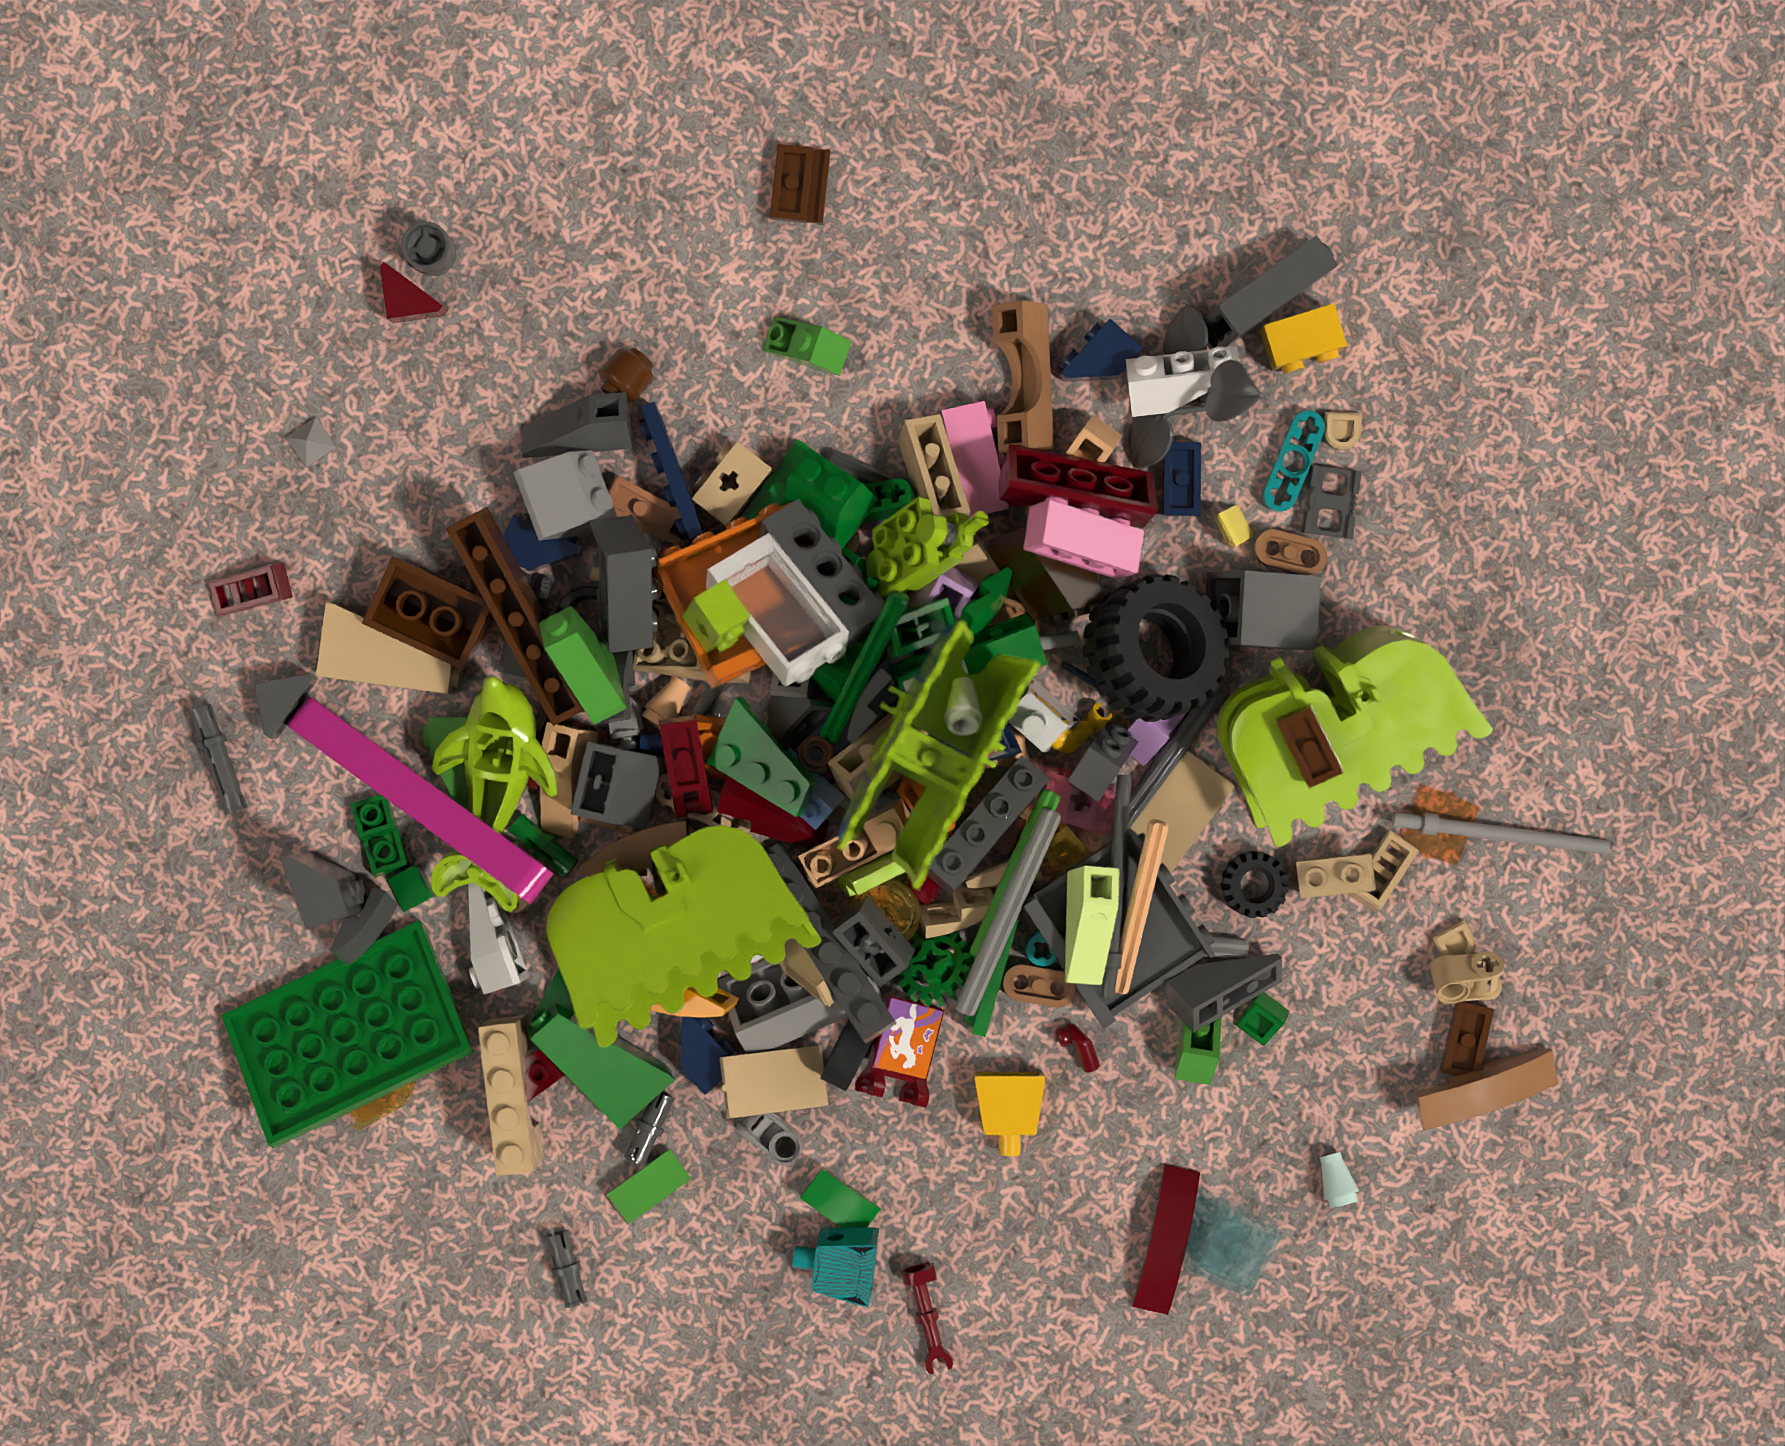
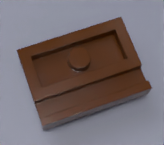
M777 144L770 209L771 220L823 225L831 155L830 149L820 150L811 147Z

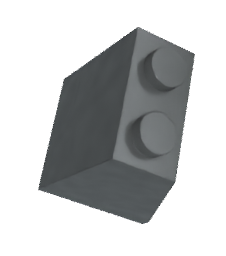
M1249 570L1207 572L1206 595L1211 600L1209 603L1213 610L1218 609L1222 617L1219 622L1222 629L1226 628L1228 635L1225 646L1286 650H1314L1317 647V640L1320 636L1318 619L1319 604L1322 599L1321 577Z

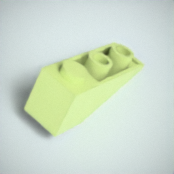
M1082 866L1067 871L1065 983L1102 985L1118 910L1119 869Z

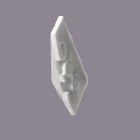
M475 883L468 884L470 947L473 967L469 968V973L476 989L481 987L483 994H487L521 983L529 977V973L506 912L499 907L497 900L489 892Z

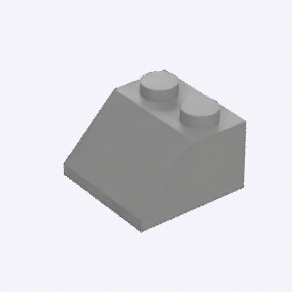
M592 450L567 452L513 472L539 541L591 534L589 520L617 517L612 498L608 493L599 464Z

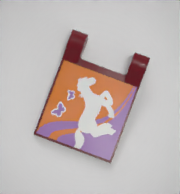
M885 995L884 1004L897 1024L874 1038L868 1065L858 1076L855 1083V1091L882 1098L886 1087L884 1076L904 1080L907 1082L900 1090L899 1101L926 1108L929 1102L927 1077L944 1010L931 1006L926 1007L924 1004Z

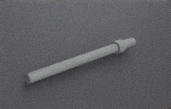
M1394 812L1391 821L1392 827L1419 830L1420 834L1436 836L1437 833L1604 855H1608L1610 852L1609 840L1439 818V814L1423 812L1422 815Z

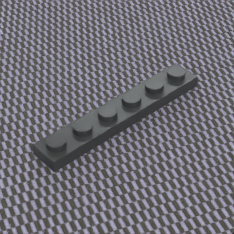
M779 842L766 850V853L789 891L807 914L809 922L822 939L819 945L805 949L860 1037L867 1044L897 1023L858 962L832 933L835 926L784 846Z

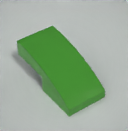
M668 1149L641 1170L625 1179L608 1192L606 1196L626 1224H629L691 1178L671 1149Z

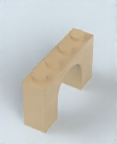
M526 1014L490 1018L478 1027L496 1176L534 1172L544 1159L540 1123L531 1122L526 1097L524 1065L525 1056L531 1050Z

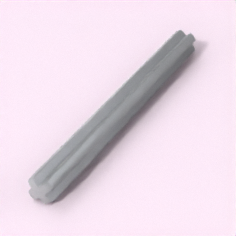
M1043 808L1037 818L957 999L955 1008L963 1014L970 1016L975 1014L1059 825L1061 815L1051 809Z

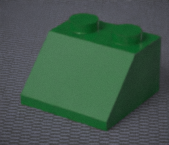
M809 448L787 479L784 505L799 499L806 509H812L819 519L822 530L828 537H834L842 550L879 499L860 481Z

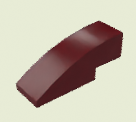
M728 775L726 777L719 800L718 813L752 822L750 830L752 833L806 848H812L824 841L829 825L827 818L815 830L800 816H793Z

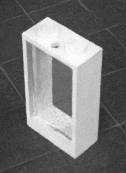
M770 533L708 569L706 588L709 589L722 580H727L751 616L743 626L745 629L743 635L785 687L794 681L802 682L814 673L818 666L825 662L833 663L846 652L849 631Z

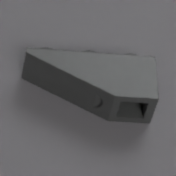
M626 392L589 395L522 426L523 458L553 456L567 452L588 450L599 452L632 449V418Z

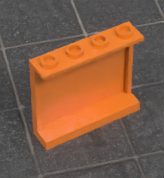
M778 503L771 504L758 512V517L749 521L745 517L738 518L725 526L726 531L716 535L712 531L701 534L693 539V545L682 550L679 545L671 547L659 554L661 559L657 561V566L653 568L712 689L766 665V662L743 634L738 637V642L720 653L715 648L706 654L683 620L682 615L695 597L708 590L706 588L708 569L758 540L762 520L791 503L781 507ZM803 541L796 542L798 546L806 548ZM769 567L732 588L743 606L783 656L825 638Z

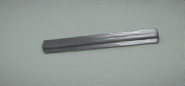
M1224 681L1218 683V691L1213 697L1208 698L1205 704L1190 710L1131 791L1128 829L1136 821L1229 693L1230 686ZM1113 816L1112 819H1111L1112 825H1113V821H1114V816Z

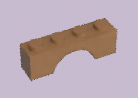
M1021 300L992 305L993 342L1006 355L1012 374L1010 401L1005 410L997 415L998 453H1006L1008 444L1047 452L1054 451L1047 304Z

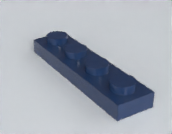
M654 401L641 406L645 418L639 420L646 441L653 439L657 451L651 453L658 474L663 472L666 474L669 485L663 486L668 503L670 507L676 505L678 507L681 518L676 519L675 522L683 541L689 539L693 545V539L704 534V530L663 418Z

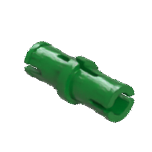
M525 814L520 815L508 830L510 834H513L533 851L531 855L536 859H543L563 878L579 862V859L575 858L555 841L556 837L552 833L546 834L527 818Z

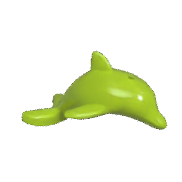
M489 675L483 681V688L480 689L474 698L466 724L450 732L436 749L432 770L439 775L464 762L468 811L501 835L521 800L529 777L550 798L557 795L558 790L556 772L546 751L536 740L535 718L531 705L518 686L502 682L498 677ZM455 849L445 854L433 868L431 886L437 897H445L456 887L475 883L489 892L506 911L512 912L519 903V896Z

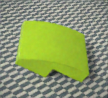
M893 850L837 877L836 882L840 889L849 897H852L856 894L860 895L906 871L892 860Z

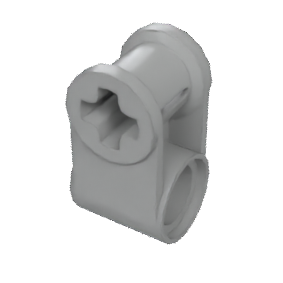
M778 1112L746 1116L742 1122L737 1121L734 1125L746 1139L760 1147L774 1161L780 1164L793 1163L798 1159L803 1150L804 1141L801 1134L785 1121ZM761 1116H764V1119L754 1128L753 1125ZM786 1136L794 1140L796 1151L793 1154L785 1155L778 1150L777 1140L780 1137Z

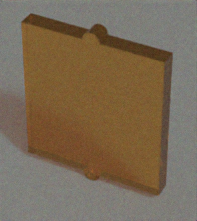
M1422 785L1411 814L1434 813L1439 814V818L1474 822L1479 806L1456 798L1453 792L1445 794ZM1407 828L1402 839L1416 847L1420 853H1423L1426 859L1434 857L1455 866L1458 864L1468 836L1437 833L1436 836L1420 834L1419 830Z

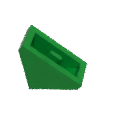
M948 598L905 608L889 640L893 657H900L935 643L947 626L955 624Z

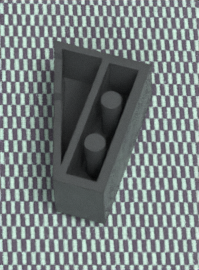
M633 515L589 520L590 533L594 534L598 542L599 554L592 555L593 567H599V589H596L600 636L608 652L616 653L653 647L652 633L658 630L656 613L652 610V600H657V586L654 578H652V568L657 566L654 546L647 543Z

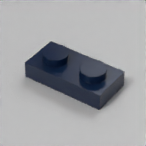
M1172 442L1168 453L1163 458V516H1201V442Z

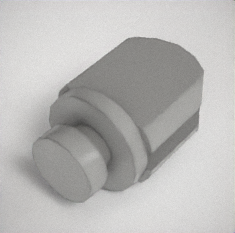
M629 697L631 719L607 724L611 740H621V744H618V747L635 751L640 749V743L635 738L641 737L645 727L644 720L641 717L643 713L640 702Z

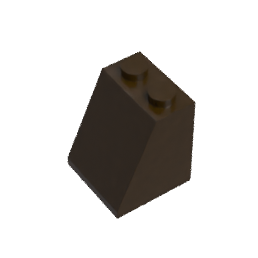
M1027 527L983 541L985 550L998 569L1002 571L1009 567L1013 571L1009 585L1033 620L1048 617L1049 624L1090 614L1089 606L1103 603L1096 572L1024 550Z

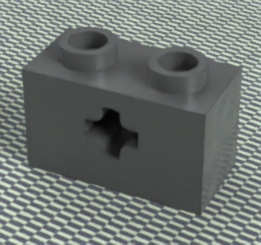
M1107 722L1068 779V782L1099 801L1139 741L1134 739L1131 733L1124 727Z
M868 895L841 914L832 931L879 987L905 970L915 951L912 945Z

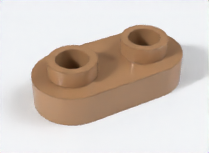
M1276 529L1261 533L1253 545L1254 555L1261 564L1299 575H1314L1320 572L1327 562V551L1319 541ZM1270 541L1275 542L1278 546V552L1275 555H1269L1265 550L1266 544ZM1303 551H1310L1313 554L1311 564H1304L1301 561Z
M1020 963L1009 967L1004 973L1002 980L1006 994L1011 999L1020 1002L1050 1007H1064L1073 1000L1076 993V987L1073 983H1065V971ZM1018 975H1023L1028 979L1026 987L1020 989L1014 986V979ZM1055 981L1061 982L1064 986L1062 993L1058 995L1050 992V985Z

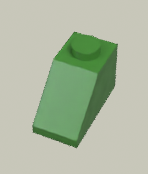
M1222 1017L1196 1032H1193L1183 1021L1181 1022L1176 1050L1174 1079L1211 1085L1220 1058Z

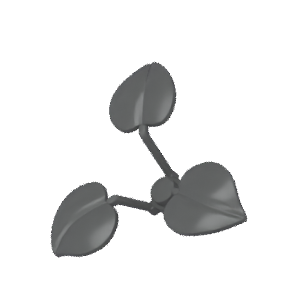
M1185 305V307H1182L1170 323L1164 339L1163 348L1165 355L1175 354L1180 351L1192 352L1207 349V326L1202 315L1194 306ZM1228 359L1215 368L1210 380L1211 387L1207 389V393L1202 395L1203 401L1206 402L1205 405L1181 407L1170 413L1135 417L1129 433V450L1135 467L1138 470H1143L1145 467L1153 466L1160 462L1168 453L1173 439L1172 425L1167 420L1170 416L1206 412L1211 420L1226 422L1244 413L1260 400L1263 394L1253 383L1243 364L1239 361Z

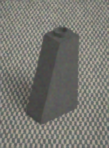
M1316 235L1215 307L1203 318L1208 330L1207 346L1209 349L1229 347L1336 268L1338 264L1334 260L1333 252L1329 246L1322 243Z

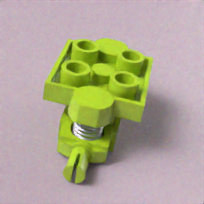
M921 497L914 499L872 529L875 549L868 555L865 564L867 576L878 581L874 591L880 596L886 597L893 590H898L903 594L909 590L917 592L964 560L963 554L973 547L975 532L988 525L987 515L983 511H978L969 518L967 514L956 511L950 516L944 517L943 515L932 514L929 499Z

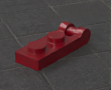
M696 715L660 720L659 728L676 818L688 817V813L701 811L702 815L713 813L712 798ZM685 792H698V797L685 799Z

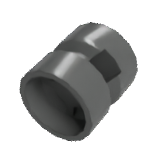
M427 221L418 222L405 232L402 239L404 257L420 273L426 276H440L453 267L457 249L452 238L439 225Z

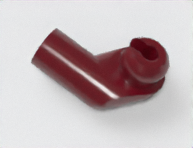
M1066 1023L1065 1027L1056 1029L1055 1033L1060 1046L1066 1047L1073 1043L1084 1072H1093L1100 1067L1093 1042L1076 1024Z

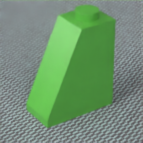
M572 606L539 622L545 650L594 725L627 709L613 654L608 652L606 646Z

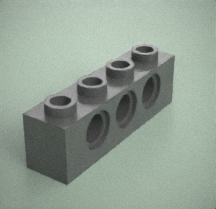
M797 499L762 520L759 538L770 533L849 631L846 650L867 638L885 603L876 592L872 593L865 585L863 575L858 567L847 562L836 539L832 536L828 537L822 530L815 512L810 508L806 509L800 500ZM805 541L811 547L803 548L798 546L796 542ZM827 569L831 571L833 575L824 576L821 575L817 570ZM840 598H851L855 601V604H845L840 601Z
M1021 755L944 844L938 854L933 857L926 875L951 896L1036 798L1050 778Z

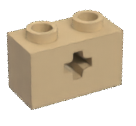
M738 441L733 447L727 444L715 459V462L719 464L710 476L704 473L692 488V491L696 493L692 500L724 526L739 516L773 473V469ZM734 474L738 475L736 482L739 487L735 491L729 488L724 492L722 490L724 487L721 481L722 477L726 475L730 478Z

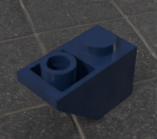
M1109 319L1104 326L1098 321L1084 337L1088 344L1079 353L1073 349L1060 363L1064 370L1059 378L1064 382L1117 379L1127 367L1126 359L1135 358L1143 347L1113 320Z
M525 513L523 519L513 515L503 536L519 566L530 572L580 556L583 551L582 547L576 545L579 539L576 536L539 541L529 513Z
M682 1017L680 1069L706 1095L722 1080L720 1057L736 1056L739 1051L726 1037L719 1040L710 1030L714 1025L708 1017Z

